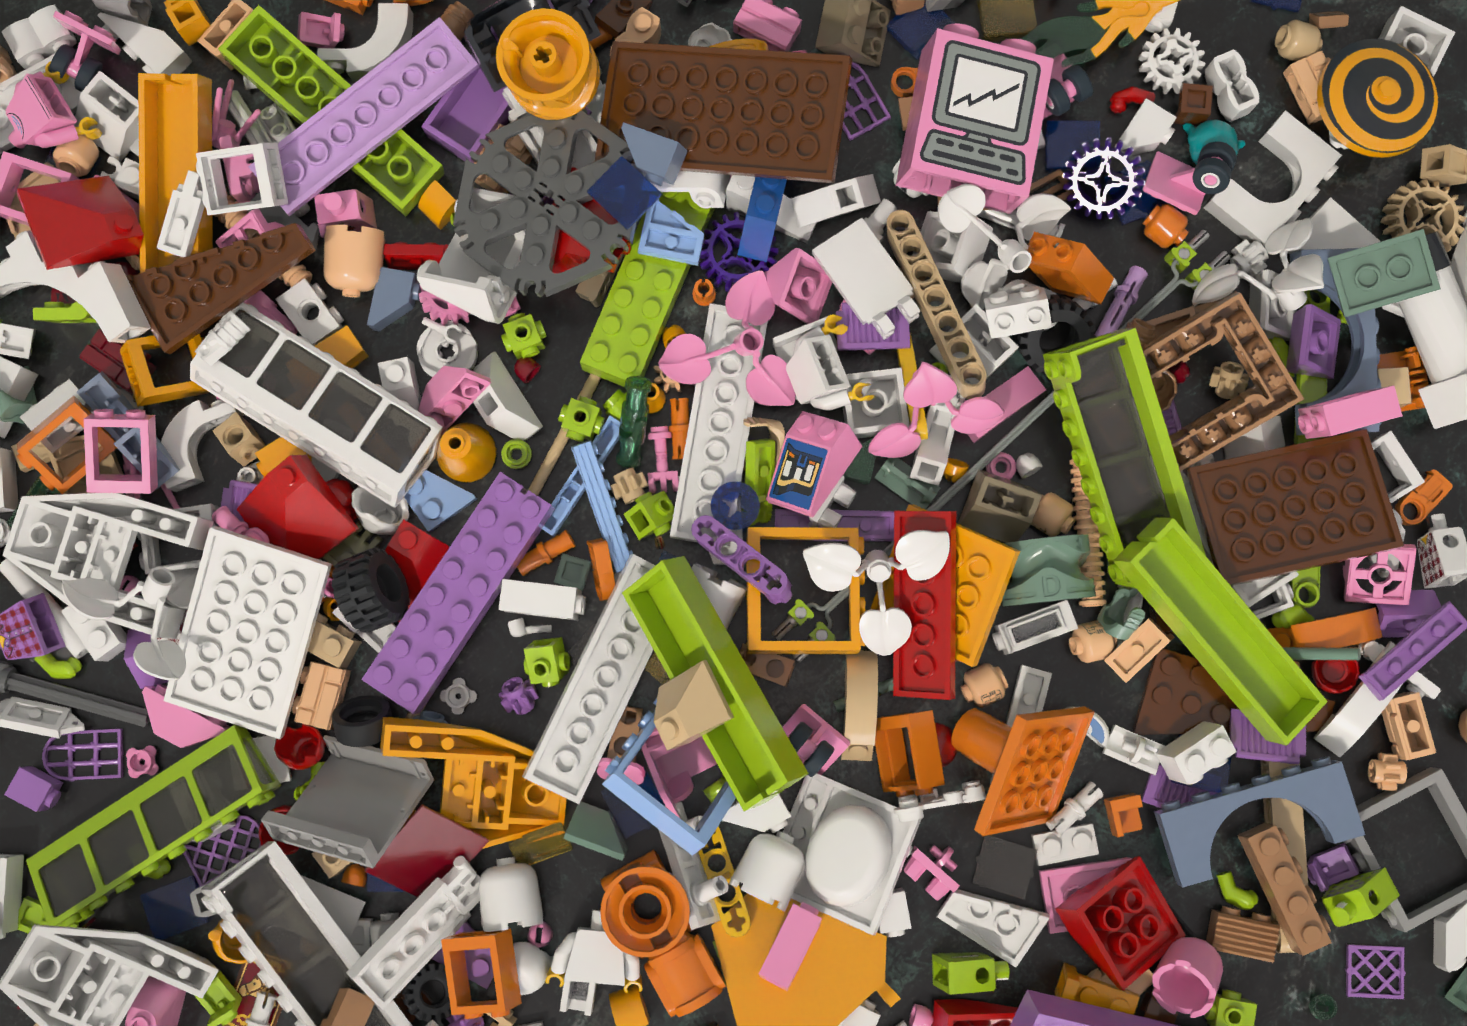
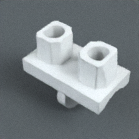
M844 476L840 478L815 516L809 517V527L836 528L842 515L829 509L835 501L848 508L856 495V492L844 483Z
M1113 725L1109 734L1110 740L1102 753L1156 775L1160 763L1156 752L1165 746Z

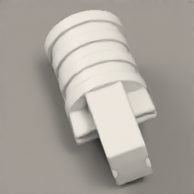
M230 310L208 332L209 334L195 352L203 361L212 366L227 352H230L251 328Z

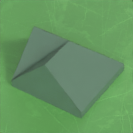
M580 801L563 839L622 861L627 854L628 847L611 809L605 811Z

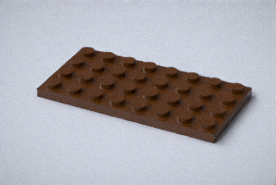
M613 41L600 124L625 142L626 139L621 129L623 123L679 142L687 150L680 171L835 183L852 58L850 55ZM600 139L597 141L595 161L606 157L609 153V146ZM634 160L629 163V167L636 165Z

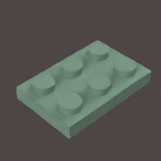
M1424 229L1327 258L1344 317L1441 289Z

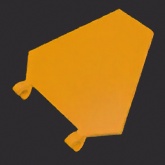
M747 893L743 899L750 917L751 926L748 933L742 937L735 938L728 935L723 928L721 920L711 926L737 1026H838L874 991L879 993L890 1008L901 999L885 982L887 936L876 933V935L868 934L820 911L817 916L822 918L821 924L788 992L761 978L759 972L793 903L799 907L801 905L800 902L792 898L784 912L776 908L779 901L775 900L773 905ZM740 902L728 910L732 917V922L728 923V927H734L736 932L741 931L742 924L746 923L745 918L739 919L735 909L742 908Z

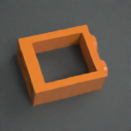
M1034 232L1027 249L1032 256L1029 268L1052 292L1101 305L1114 277L1084 243Z
M74 395L17 443V452L19 454L16 456L19 461L28 469L34 467L41 474L39 478L43 484L52 491L56 488L61 494H64L86 475L85 460L62 479L31 449L70 416L84 428V418L92 413ZM97 427L98 443L101 445L98 448L99 463L117 448L113 444L116 440L104 427Z
M933 710L877 718L875 747L883 792H895L896 797L913 795L914 792L915 796L934 793L933 787L945 785ZM905 727L908 728L916 779H910L902 728Z
M511 928L493 932H484V930L459 932L441 939L452 1015H464L465 1019L482 1017L483 1013H491V1016L494 1018L503 1017L510 1014V1009L522 1004ZM490 948L497 1000L472 1002L464 950Z

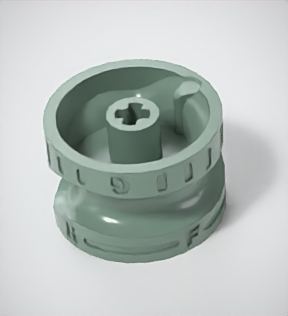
M1088 534L1003 543L1020 551L1012 572L1011 582L1007 586L1002 599L1003 606L1096 596L1094 578L1086 577L1080 570L1090 554Z

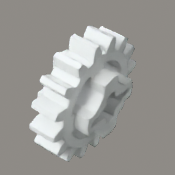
M1166 28L1161 33V37L1154 33L1150 38L1151 42L1146 41L1142 49L1145 52L1140 54L1138 60L1145 63L1140 66L1139 72H1147V76L1144 79L1145 83L1151 80L1155 82L1153 90L1162 86L1164 94H1167L1171 88L1174 89L1176 94H1179L1180 86L1183 83L1194 84L1193 81H1197L1200 78L1201 73L1199 71L1203 69L1205 62L1199 59L1203 57L1205 52L1203 50H1196L1200 41L1191 42L1189 40L1191 37L1190 32L1183 37L1180 35V28H1176L1173 34H1170ZM1161 47L1160 54L1153 58L1154 51ZM1190 65L1189 72L1183 76L1184 68Z

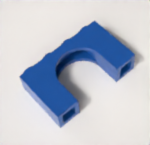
M755 177L737 255L767 262L787 179Z

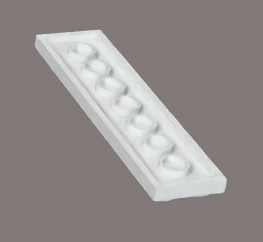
M709 305L703 340L706 345V353L733 344L735 337L745 330L742 326V320L731 318L727 314L726 307L723 305ZM768 321L758 326L748 323L749 326H753L754 329L762 334L765 341ZM763 343L762 348L759 350V352L761 353V355H760V357H759V359H758V362H759V363L761 362V359H762V353H763L764 343ZM735 350L707 359L711 366V373L705 380L696 383L670 538L697 542L692 535V524L698 517L704 515L715 518L733 532L745 462L746 441H748L750 427L745 426L743 420L747 419V417L752 418L755 402L746 390V377L751 370L756 369L753 365L752 355L741 356ZM701 528L702 534L706 533L716 541L718 537L714 535L711 528ZM731 541L726 542L723 547L730 548Z
M630 554L522 775L523 778L577 804L580 803L653 651L650 642L622 592L655 566L635 554Z

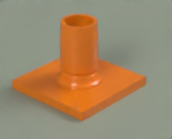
M1084 706L1016 715L1012 727L979 709L973 708L963 714L953 730L951 737L952 745L965 757L994 774L974 830L983 836L1044 824L1056 815L1095 712Z

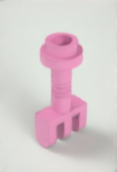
M668 426L650 427L651 433L648 434V440L654 439L657 472L648 473L649 492L655 493V481H660L661 491L666 493L667 480H672L673 492H677L679 485L678 471H669L667 461L666 438H672V432L668 431Z

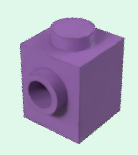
M33 766L19 767L4 795L35 812L46 811L49 808H53L60 799L61 792L59 790L63 782Z

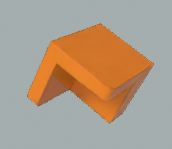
M1130 793L1104 799L1113 836L1123 837L1124 833L1142 829L1138 808L1143 807L1140 794Z

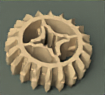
M1423 179L1419 183L1411 181L1406 187H1399L1396 190V194L1389 196L1387 200L1389 204L1383 207L1382 211L1387 216H1384L1380 223L1388 225V228L1383 230V234H1391L1392 238L1421 229H1424L1425 235L1438 231L1446 252H1449L1451 246L1456 245L1460 240L1458 236L1465 230L1459 225L1465 222L1467 218L1459 215L1464 205L1455 204L1459 195L1451 197L1448 195L1450 186L1440 190L1439 181H1434L1430 185L1427 179ZM1423 200L1431 203L1434 206H1429L1425 204ZM1403 213L1407 217V225H1405ZM1428 214L1431 215L1428 219L1425 220V223L1422 222L1420 225L1416 226V223L1421 220L1420 218H1424ZM1440 215H1441V217H1442L1443 227H1442V225L1440 224V221H1439Z

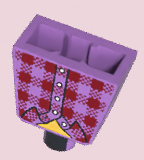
M44 593L19 601L0 614V649H2L6 659L14 660L43 656L65 647Z

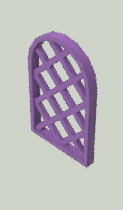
M240 815L236 818V826L230 828V830L234 831L231 841L221 839L222 833L210 838V840L215 841L212 851L201 849L203 842H198L197 847L185 845L187 849L196 851L193 860L188 850L183 854L200 887L216 878L214 877L206 882L209 872L221 875L225 872L228 861L237 864L246 857L247 851L254 852L256 850L250 848L249 845L252 837L259 838L258 834L253 833L255 826L259 831L260 824L257 820L250 816ZM242 819L252 822L250 831L239 828ZM238 832L248 835L245 846L235 843ZM218 843L229 845L226 856L216 853ZM233 847L243 850L240 860L230 858ZM199 853L210 856L207 866L197 864ZM214 857L224 860L221 871L211 868ZM197 868L205 870L203 879L201 878Z

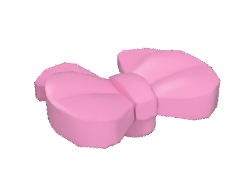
M601 758L597 767L599 777L607 778L609 774L605 769L613 759ZM631 762L623 774L639 785L644 781L645 770L638 763Z

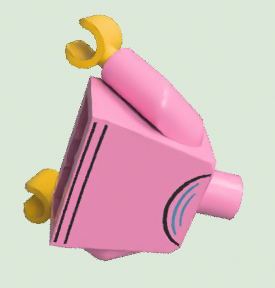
M51 61L45 66L46 72L27 73L24 79L16 84L13 98L6 108V115L14 127L8 139L17 148H24L27 144L48 148L78 140V136L84 134L92 140L98 139L102 135V132L97 128L88 131L91 126L98 124L91 117H84L78 127L74 126L77 120L55 83H65L69 79V75L65 73L61 79L60 72H49Z

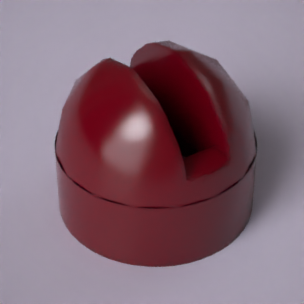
M522 357L514 365L516 375L524 383L531 381L541 368V365L532 358L523 359Z
M1183 361L1168 368L1174 374L1177 384L1184 383L1190 375L1189 366Z

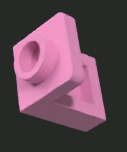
M301 12L298 19L297 39L306 46L335 48L339 41L342 42L345 27L344 24L340 23L341 14L334 12L331 17Z

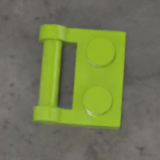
M44 302V308H33V320L52 323H97L78 302L73 304Z

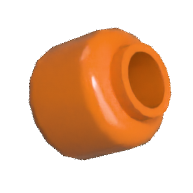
M1157 204L1142 223L1146 226L1144 234L1161 248H1168L1173 243L1179 246L1189 233L1185 229L1188 224V218L1170 204H1164L1161 207Z

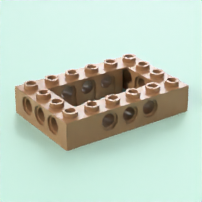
M1237 291L1232 292L1142 347L1151 379L1153 377L1158 379L1162 376L1161 373L1180 361L1186 362L1190 360V355L1205 346H1213L1218 343L1224 334L1254 384L1253 387L1169 435L1180 472L1304 400V397L1242 294ZM1114 364L1074 388L1082 402L1120 389ZM1117 399L1087 409L1114 455L1138 448L1139 444L1133 425ZM1141 456L1119 462L1139 496L1152 489L1146 466Z

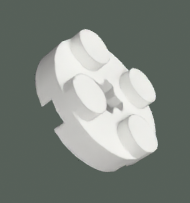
M448 321L445 326L452 325L453 322ZM458 323L462 334L456 330L448 332V338L457 341V343L452 344L454 345L452 349L455 352L454 356H449L447 359H443V353L440 351L441 347L447 348L449 346L443 334L430 327L421 334L417 343V355L423 370L432 378L443 366L466 368L471 371L474 368L478 358V345L470 331L463 325Z

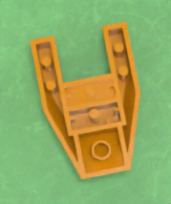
M383 717L380 745L382 756L445 759L440 812L438 813L488 838L489 842L482 849L564 826L567 798L522 777L535 750L479 728L419 719ZM413 810V812L406 820V822L411 818V816L416 812V810Z

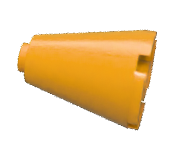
M460 423L449 428L441 436L436 455L440 468L448 477L456 481L471 483L482 479L491 471L494 466L497 448L494 439L486 429L473 423Z

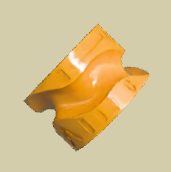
M540 8L530 10L512 20L500 36L496 51L498 71L517 102L528 113L545 120L566 119L576 115L591 102L597 92L600 81L599 62L584 30L571 16L555 9Z

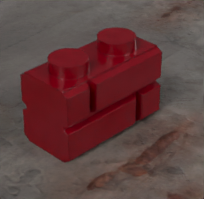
M98 329L90 340V344H87L79 355V358L99 372L103 371L110 380L133 394L120 353L124 343L109 342L103 331ZM143 350L150 375L152 376L157 366L149 361L152 356Z

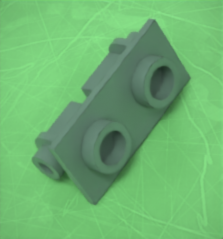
M888 458L874 478L910 504L926 510L937 495L940 487L910 478L912 467L899 458Z

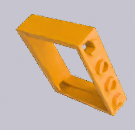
M748 527L746 532V543L759 553L760 539L848 540L849 546L856 549L860 555L864 554V537H859L858 528ZM756 559L746 562L747 573H755L760 567V561ZM865 570L858 577L852 576L849 585L850 641H761L760 591L747 582V654H858L861 651V646H865L859 632L860 615L865 612V597H860V585H864Z

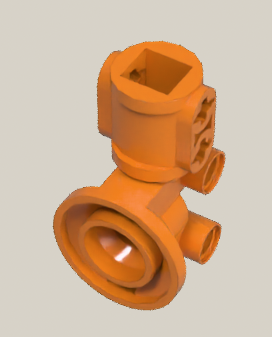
M654 849L600 879L605 891L601 902L600 914L602 926L607 937L618 949L629 955L641 957L642 959L648 957L647 963L644 964L645 971L671 1017L675 1015L681 1017L689 1014L722 993L726 983L707 946L699 934H689L695 929L691 930L689 924L690 904L687 893L679 880L666 871L659 855ZM643 893L656 896L661 903L660 913L650 920L639 917L634 909L636 897Z

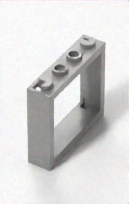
M1429 767L1407 779L1403 785L1397 784V791L1386 790L1356 806L1362 822L1413 794L1428 788L1467 859V813L1441 768ZM1364 836L1343 841L1345 844H1349L1353 852L1351 856L1360 872L1363 871L1365 873L1381 868ZM1467 883L1408 914H1405L1400 902L1396 899L1381 912L1382 917L1387 919L1391 928L1407 932L1466 901ZM1370 890L1369 893L1372 895L1374 891Z

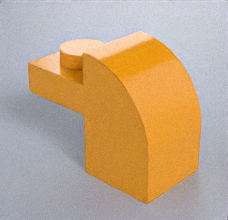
M166 0L164 2L167 7L165 10L173 25L189 46L198 42V39L212 24L198 0Z

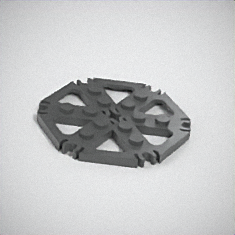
M582 110L576 115L560 120H545L530 114L485 134L489 140L494 142L493 144H490L485 139L479 140L485 151L481 155H477L473 151L469 153L477 164L469 162L466 158L453 225L456 227L454 231L459 237L468 234V238L459 243L463 249L462 251L492 275L500 277V280L517 294L519 289L525 296H527L528 288L531 285H536L535 293L537 296L542 297L545 294L548 297L613 269L611 264L605 262L604 259L608 258L613 264H618L619 260L613 255V251L616 248H623L628 252L629 247L621 238L629 240L633 244L644 175L636 165L628 166L634 159L627 142ZM533 127H541L544 130L537 172L505 148L509 138ZM587 130L609 146V153L606 157L571 172L579 131ZM483 174H486L516 196L480 213H473L470 209L475 180ZM622 186L626 189L622 216L616 224H607L581 205ZM538 193L544 197H552L559 208L554 205L545 204ZM526 229L520 262L514 269L505 268L486 253V246ZM562 230L589 250L590 258L585 263L562 273H553L559 232Z

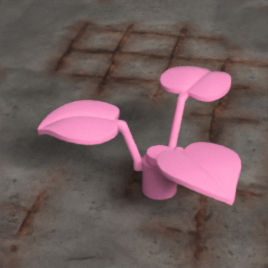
M756 271L744 276L727 293L725 300L727 314L733 319L742 320V326L745 329L735 337L733 344L706 353V345L701 338L693 334H682L668 344L658 362L661 371L670 379L682 384H696L705 380L711 373V366L707 359L735 350L741 356L752 355L753 365L756 369L751 370L746 377V390L749 396L755 402L766 406H791L795 403L796 394L786 371L787 363L775 355L765 356L759 363L758 359L761 355L759 350L763 346L764 339L758 330L748 324L750 323L754 326L762 325L771 319L775 311V304L763 271Z
M922 362L919 369L913 373L912 379L908 382L903 392L905 402L913 406L911 425L907 427L904 423H894L883 428L872 439L868 450L873 455L888 458L904 457L914 452L921 443L920 434L914 432L917 428L919 408L929 406L930 404L935 406L936 403H945L949 411L956 415L951 420L952 428L965 434L979 433L991 428L1001 420L1005 410L1001 408L998 402L987 397L969 399L962 403L959 409L955 408L950 402L957 392L955 381L937 367Z

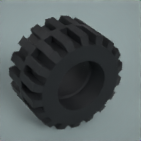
M1051 294L1050 299H1048L1051 322H1067L1070 325L1069 336L1061 346L1054 349L1040 347V336L1044 329L1014 335L1019 352L1029 366H1032L1038 373L1042 371L1045 373L1043 354L1096 337L1093 333L1096 331L1095 325L1091 321L1090 316L1077 302H1073L1069 297L1063 296L1060 298L1057 294ZM1094 350L1078 355L1079 363L1084 366L1088 362L1085 358L1086 355L1092 356Z
M377 547L370 548L341 560V562L335 565L332 573L334 598L340 612L343 613L344 618L347 622L351 623L352 627L359 629L360 632L369 633L403 618L410 605L409 588L400 566L385 550Z

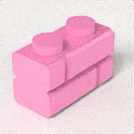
M745 0L734 19L733 32L746 39L764 41L767 43L770 51L789 52L801 30L802 19L791 8L784 7L781 9L773 5L772 0Z

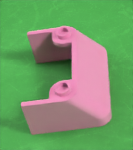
M655 728L641 749L667 809L680 818L675 803L686 799L692 793L694 784L691 777L717 765L702 736L691 743L667 751L657 728Z

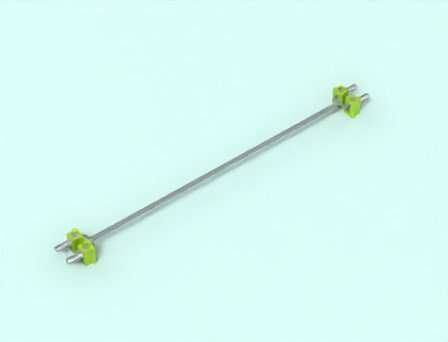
M1201 230L1190 242L1186 243L1184 241L1177 248H1172L1164 256V259L1171 266V270L1175 275L1174 278L1120 329H1125L1127 323L1132 322L1134 318L1142 320L1179 284H1185L1195 291L1202 278L1213 269L1224 265L1230 259V255H1227L1214 267L1227 254L1226 251H1223L1210 264L1205 262L1198 270H1192L1185 279H1179V273H1182L1190 265L1189 261L1197 254L1195 252L1196 249L1209 238V234L1207 233L1193 246L1192 244L1206 232ZM1100 347L1087 359L1088 362L1084 366L1081 364V376L1109 351V348ZM1053 392L927 510L939 511L976 476L978 469L982 470L1054 403ZM894 541L883 550L888 557L891 554ZM865 569V579H866V578L868 577V575H867V571H866V569ZM849 586L840 590L824 606H819L813 602L806 605L802 600L797 599L794 603L795 606L787 613L789 615L787 619L772 632L773 636L789 622L791 624L776 639L780 640L796 625L800 627L807 619H813L814 614L809 608L814 607L819 611H825L828 626L826 627L823 622H817L815 624L816 628L808 635L810 638L807 641H834L835 635L830 631L833 622L829 614L849 595ZM793 654L794 658H796L798 655H800V654ZM802 654L797 661L801 662L809 654Z

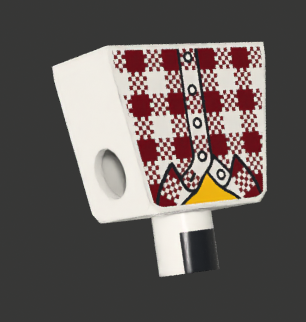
M1445 514L1427 516L1425 519L1428 533L1417 541L1424 589L1456 585L1467 578V541L1464 531L1461 527L1448 528Z

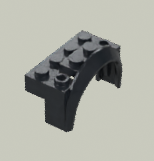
M499 0L467 22L464 38L493 92L507 85L502 80L497 68L496 51L498 42L491 31V26L498 39H500L505 28L521 14L540 8L551 9L547 0ZM550 0L555 10L566 13L579 23L589 41L601 35L587 8L590 6L588 0Z

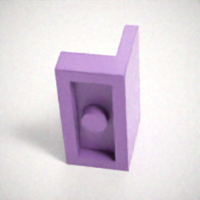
M1411 590L1409 605L1376 603L1379 610L1378 620L1382 636L1406 637L1441 607L1435 591Z

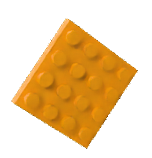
M908 504L906 511H928L914 504ZM957 523L955 659L975 667L978 665L1020 551ZM894 545L889 558H894ZM892 566L890 577L882 582L886 610L894 608V567ZM878 591L871 606V609L880 610Z

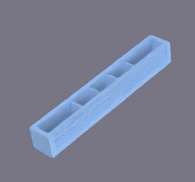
M612 416L608 417L600 434H597L592 444H596L598 454H596L598 462L601 461L602 464L626 430V426ZM577 466L551 505L555 510L542 528V530L553 537L556 536L585 492Z
M588 440L571 446V450L603 540H606L608 543L613 571L617 573L623 570L630 554H633V552L628 550L627 544L629 540L627 534L622 533L620 526L623 525L620 515H616L614 509L617 508L614 497L610 498L608 490H611L610 484L607 479L604 480L602 472L605 471L602 462L597 460L596 454H598L596 444H592Z

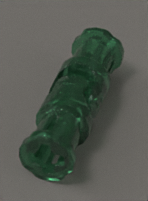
M639 376L626 378L624 386L627 390L626 400L622 402L618 433L620 450L617 452L616 462L623 467L629 468L638 467L642 462L640 452L641 445L645 442V431L649 413L647 397L648 392L652 388V382L649 379Z

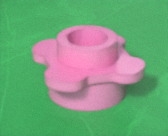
M149 745L141 750L131 748L127 751V767L130 777L138 778L142 774L153 776L158 773L159 766L155 761L157 750L154 746ZM141 759H144V760H145V764H144V765H142V764L140 763V760H141Z

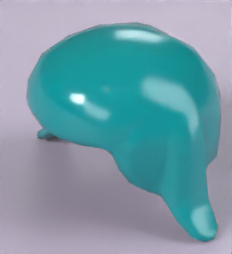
M1208 120L1197 127L1190 123L1183 124V129L1188 134L1191 159L1196 165L1198 164L1202 148L1210 142L1219 141L1227 143L1235 150L1236 156L1239 149L1246 145L1245 141L1237 139L1235 129L1226 122Z

